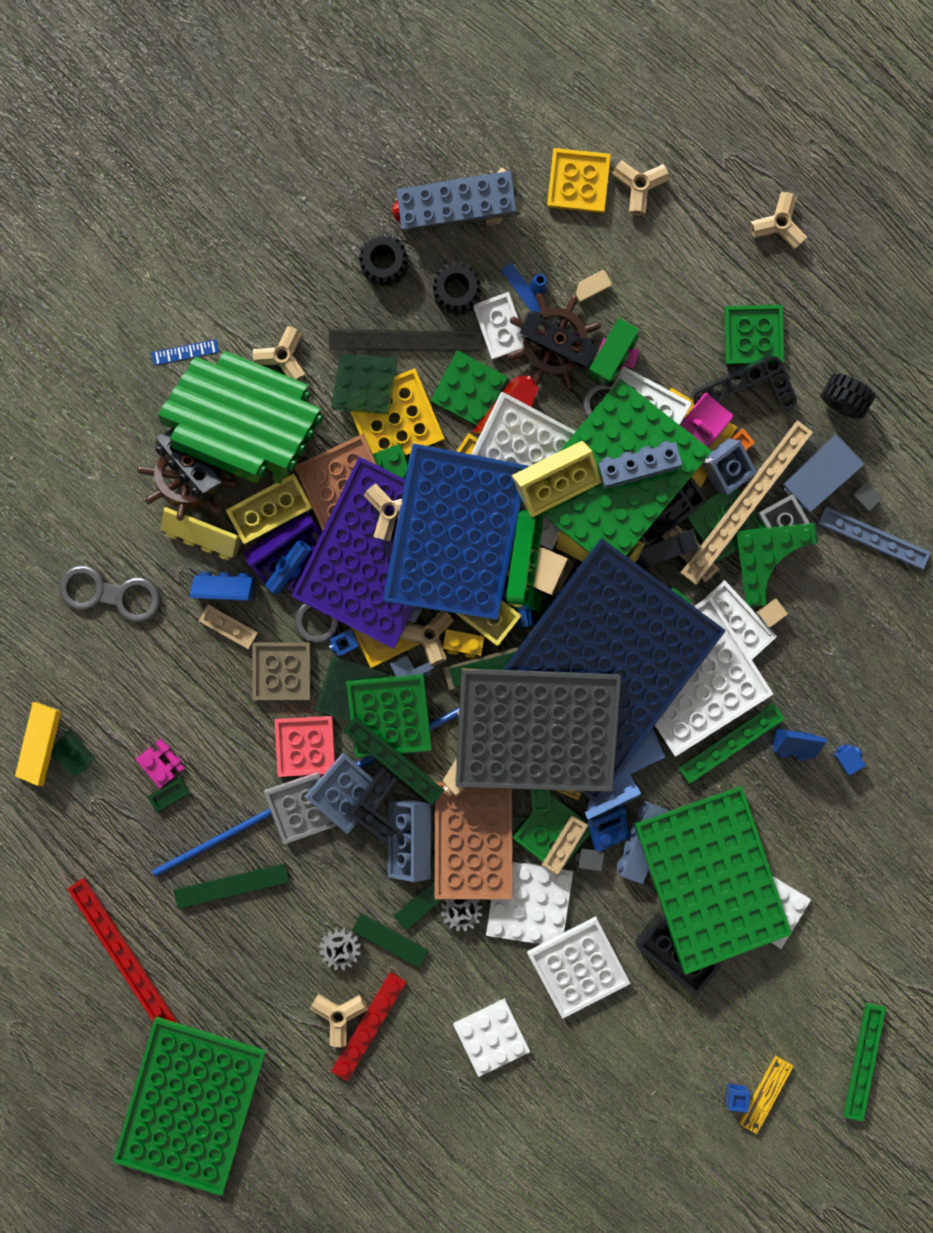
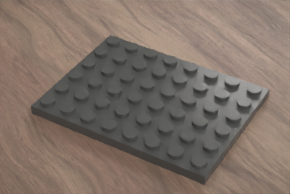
M462 668L455 786L612 792L621 675Z

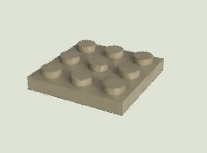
M253 642L252 700H311V642Z

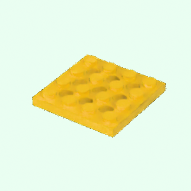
M415 368L345 397L359 434L365 435L373 454L384 450L379 446L380 440L384 438L390 441L389 447L401 444L405 456L411 453L412 443L431 446L445 440ZM402 389L410 391V396L407 399L400 397L399 394ZM385 396L392 397L393 402L390 406L382 404V399ZM369 403L375 405V411L371 414L366 413L364 410L365 406ZM415 406L418 409V413L415 416H409L407 414L409 407ZM392 414L400 416V421L397 424H392L389 421ZM380 421L383 425L382 429L374 431L372 429L373 422ZM423 424L425 426L424 433H415V426ZM400 431H404L408 435L407 439L403 442L397 440V434Z

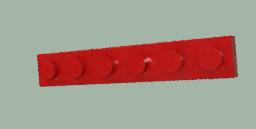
M391 971L389 972L331 1069L332 1073L348 1081L406 984V980Z

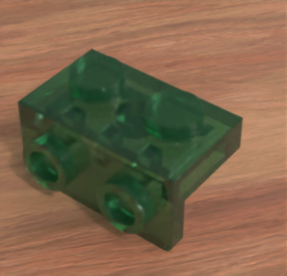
M70 730L65 732L57 743L53 745L51 756L73 778L83 772L96 758Z

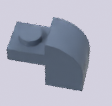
M409 655L390 664L396 676L424 674L425 677L432 674V669L435 668V666H430L429 662L414 668Z

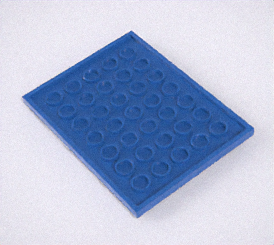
M412 443L383 601L498 620L521 504V497L516 489L512 475L528 468V465Z

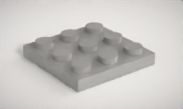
M320 772L264 790L283 844L337 826L304 797L321 778Z

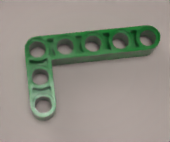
M521 510L517 519L507 588V602L527 612L545 613L550 606L549 598L547 595L534 590L543 515L540 513L531 517L528 510Z

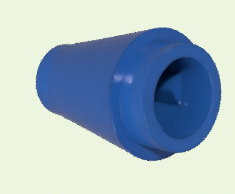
M538 274L530 281V288L535 294H544L549 288V282L543 274Z

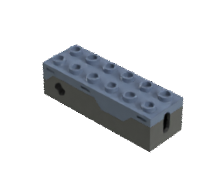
M512 171L397 189L398 200L392 207L394 219L407 232L521 215L517 177Z

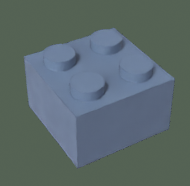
M729 438L712 450L711 454L702 463V467L715 491L729 495L757 473L741 441Z

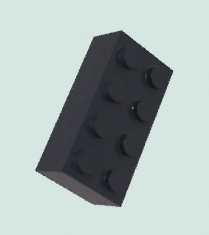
M659 912L634 941L641 951L696 996H698L722 966L718 962L686 975L683 974L665 917Z

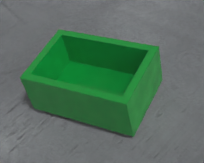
M618 318L590 366L587 376L607 387L609 382L613 384L620 372L617 369L618 366L623 367L630 355L627 352L628 349L633 350L640 337L637 335L639 329Z

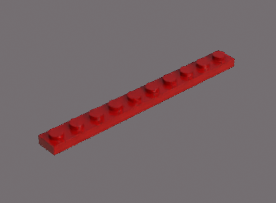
M85 877L67 888L69 894L152 1022H154L157 1016L179 1023Z

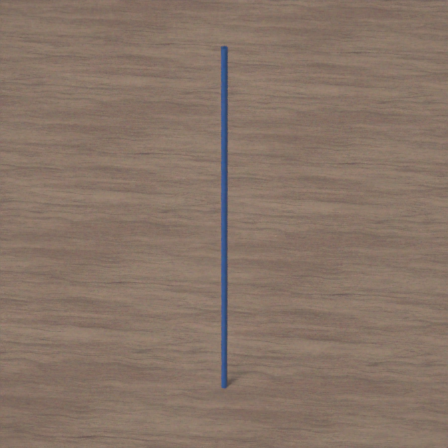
M459 708L429 723L430 731L458 717L457 712ZM367 756L355 763L362 768L377 759L373 756ZM270 808L152 870L153 875L157 877L272 816Z

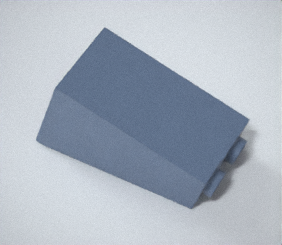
M836 433L784 482L786 486L784 490L789 495L794 494L797 497L798 503L804 511L808 509L811 512L859 470L864 463Z

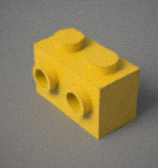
M446 629L443 649H447L446 653L458 655L459 651L466 653V657L477 658V655L481 656L484 636Z

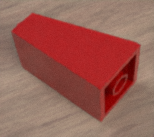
M528 375L513 378L503 392L532 407L539 387L535 385L534 379ZM495 403L473 430L476 436L480 437Z

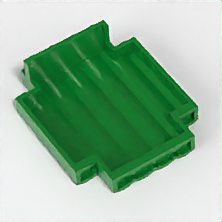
M225 351L217 365L198 357L191 361L187 371L182 375L178 385L170 394L169 399L162 406L159 412V420L161 425L174 430L170 438L173 449L256 484L260 477H264L266 470L269 469L273 471L274 482L281 484L283 479L289 476L290 471H294L299 456L304 454L306 444L312 440L315 428L320 426L323 415H321V408L307 403L311 395L308 384Z

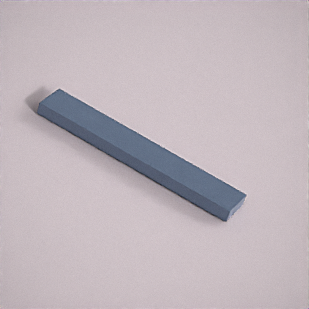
M824 506L817 525L920 570H924L931 555V552L827 506Z

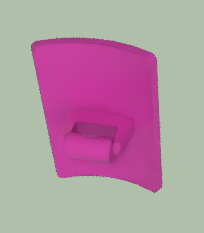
M705 393L683 419L680 426L709 448L733 419V414L722 407L708 393Z

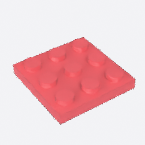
M333 716L275 719L278 777L310 775L316 772L325 774L335 762Z

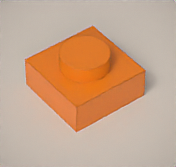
M743 428L730 438L741 441L745 450L755 443Z

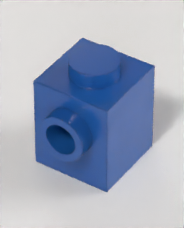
M843 744L836 749L837 752L832 754L846 775L850 776L866 766L861 758L863 754L857 746Z

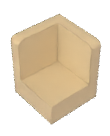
M777 599L770 600L766 606H762L755 612L768 627L773 626L788 614Z

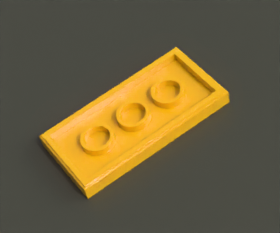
M32 703L15 774L16 777L37 786L44 785L61 711L41 703Z

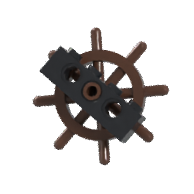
M537 293L536 300L540 312H528L523 321L516 317L510 318V323L519 328L517 336L522 338V349L509 353L508 359L514 360L525 356L528 362L537 369L533 377L536 386H538L544 373L562 374L566 388L571 389L573 382L569 371L576 366L588 369L596 358L594 356L599 346L595 345V341L588 338L587 334L599 330L601 324L596 322L584 326L578 316L573 313L578 301L576 295L571 296L566 309L558 307L547 308L543 294ZM551 316L561 317L559 323L551 320ZM570 322L575 330L569 328L565 330L567 323ZM538 325L543 326L545 328V332L538 329ZM577 343L578 348L572 346V344ZM545 349L544 356L540 361L534 352ZM552 354H555L559 366L548 365Z
M173 429L158 436L155 449L160 458L155 468L143 466L137 468L139 474L154 476L157 491L146 497L145 502L151 504L162 497L170 504L178 506L176 518L179 521L184 519L186 508L198 507L204 504L213 513H219L220 509L212 499L222 492V486L237 487L238 482L233 479L221 478V469L219 467L173 449L170 441ZM162 477L176 480L165 485ZM182 486L181 494L173 492V490Z

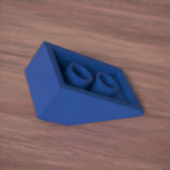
M776 728L772 751L778 753L777 756L789 758V755H795L798 760L808 761V758H815L827 743V739L815 734Z

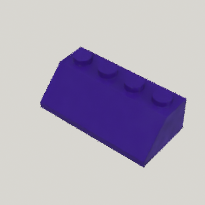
M306 511L286 522L243 554L249 566L266 584L276 571V563L280 557H286L299 540L304 541L311 548L316 546L322 530Z

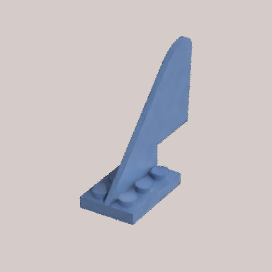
M653 728L614 778L613 791H605L597 802L590 798L585 812L588 820L593 817L598 818L615 810L616 807L623 806L641 797V793L631 774L665 758Z

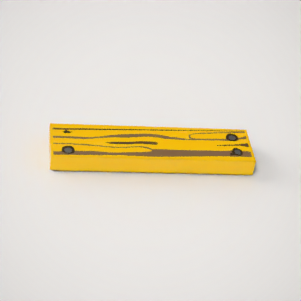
M776 1055L774 1056L749 1103L748 1113L744 1112L739 1121L741 1126L756 1134L758 1133L793 1068L792 1064Z

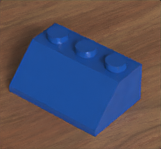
M200 572V575H194L190 598L254 601L255 578L250 577V574L239 573L238 577H231V573L220 572L219 576H212V572Z

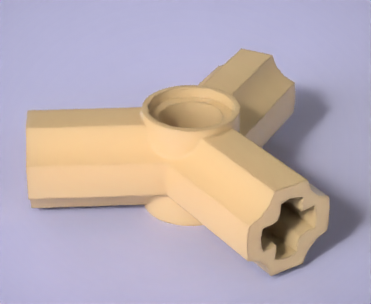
M621 160L612 173L613 177L631 189L628 213L638 216L645 215L648 190L670 181L669 173L664 164L645 173H639ZM641 181L644 183L645 186L639 188L636 186L635 182Z
M781 192L774 216L751 221L750 230L754 239L771 234H779L795 250L807 238L791 221L797 196L793 193ZM778 219L782 220L785 226H779L776 221Z
M287 326L276 348L253 349L254 363L261 366L279 365L286 376L301 381L306 374L293 354L303 333ZM287 352L288 355L286 359L279 360V354Z
M375 483L364 494L368 501L380 512L374 537L391 541L402 499L392 501ZM390 505L394 506V514L387 516L386 508Z
M440 611L426 626L407 623L400 639L420 643L424 647L430 666L439 665L447 660L439 637L454 620L446 611ZM430 633L433 639H427L424 634Z
M318 994L310 1010L330 1022V1046L343 1047L347 1045V1021L367 1011L368 1007L361 995L352 998L342 1005H337ZM341 1013L344 1018L338 1020L334 1017V1014Z

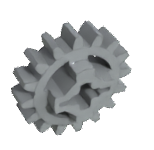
M444 899L447 904H442L441 908L445 910L441 912V916H446L444 923L450 922L449 928L456 926V931H459L460 927H463V930L467 931V926L473 929V922H480L477 916H482V912L478 911L482 909V904H477L480 899H464L461 901ZM471 903H473L475 908L474 913L470 910ZM449 907L454 910L453 917L449 913ZM465 907V912L458 913L459 908ZM463 919H467V920H468V921H466V922H459L460 920H463Z
M336 927L335 933L329 930V937L323 936L322 940L324 942L319 945L323 949L319 954L324 955L323 962H329L327 967L333 964L335 965V970L339 966H341L342 970H345L346 965L351 968L353 965L352 961H358L355 955H360L361 951L357 948L361 946V943H356L358 936L352 937V930L346 933V928L344 927L342 932H339L338 927ZM335 937H343V939L337 940ZM349 941H350L351 944H352L353 952H352V950L349 948V944H348ZM345 943L343 950L336 955L337 949ZM328 948L331 949V952H332V955H331V956H330V954H329V952H328Z

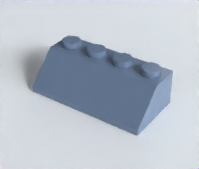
M412 800L388 801V821L404 832L400 837L397 834L388 837V877L411 882L431 879V804L425 801Z

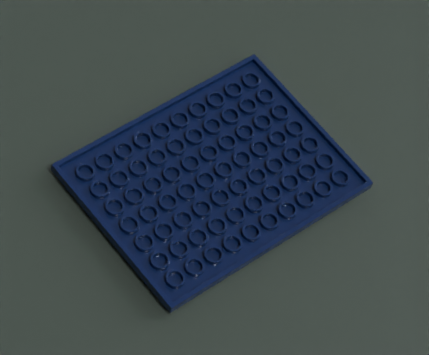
M600 538L503 670L620 674L614 780L726 630L615 547ZM605 791L581 792L597 802Z

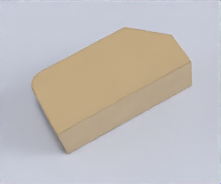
M604 270L580 281L575 294L578 297V303L581 304L612 288V283Z

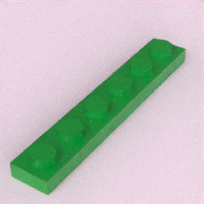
M771 703L680 765L678 769L690 784L785 718L776 705Z
M865 1002L843 1111L844 1118L864 1122L886 1011L884 1006Z

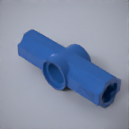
M297 541L286 557L282 556L278 559L276 571L265 584L266 588L273 594H280L291 578L295 579L299 576L302 563L312 551L311 547L304 541Z

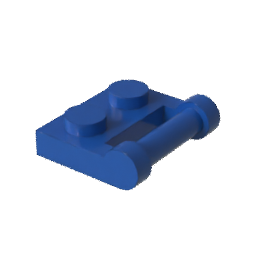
M622 805L605 815L588 820L596 851L600 852L630 838L625 817L626 810ZM617 818V821L599 828V825H602L610 820Z

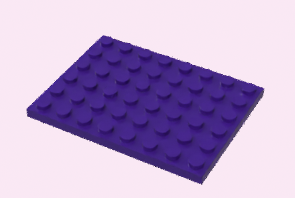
M358 457L292 597L395 649L416 606L383 601L397 521L391 541L374 537L380 512L368 501L364 494L376 483L392 501L402 499L405 479L362 457ZM390 505L386 508L387 516H392L395 508Z

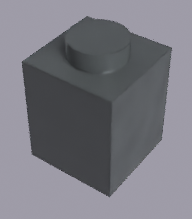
M868 481L861 483L849 495L852 501L864 513L876 510L881 505L879 501L883 498Z
M580 846L579 851L575 853V862H578V868L602 871L604 851L598 852L592 847Z

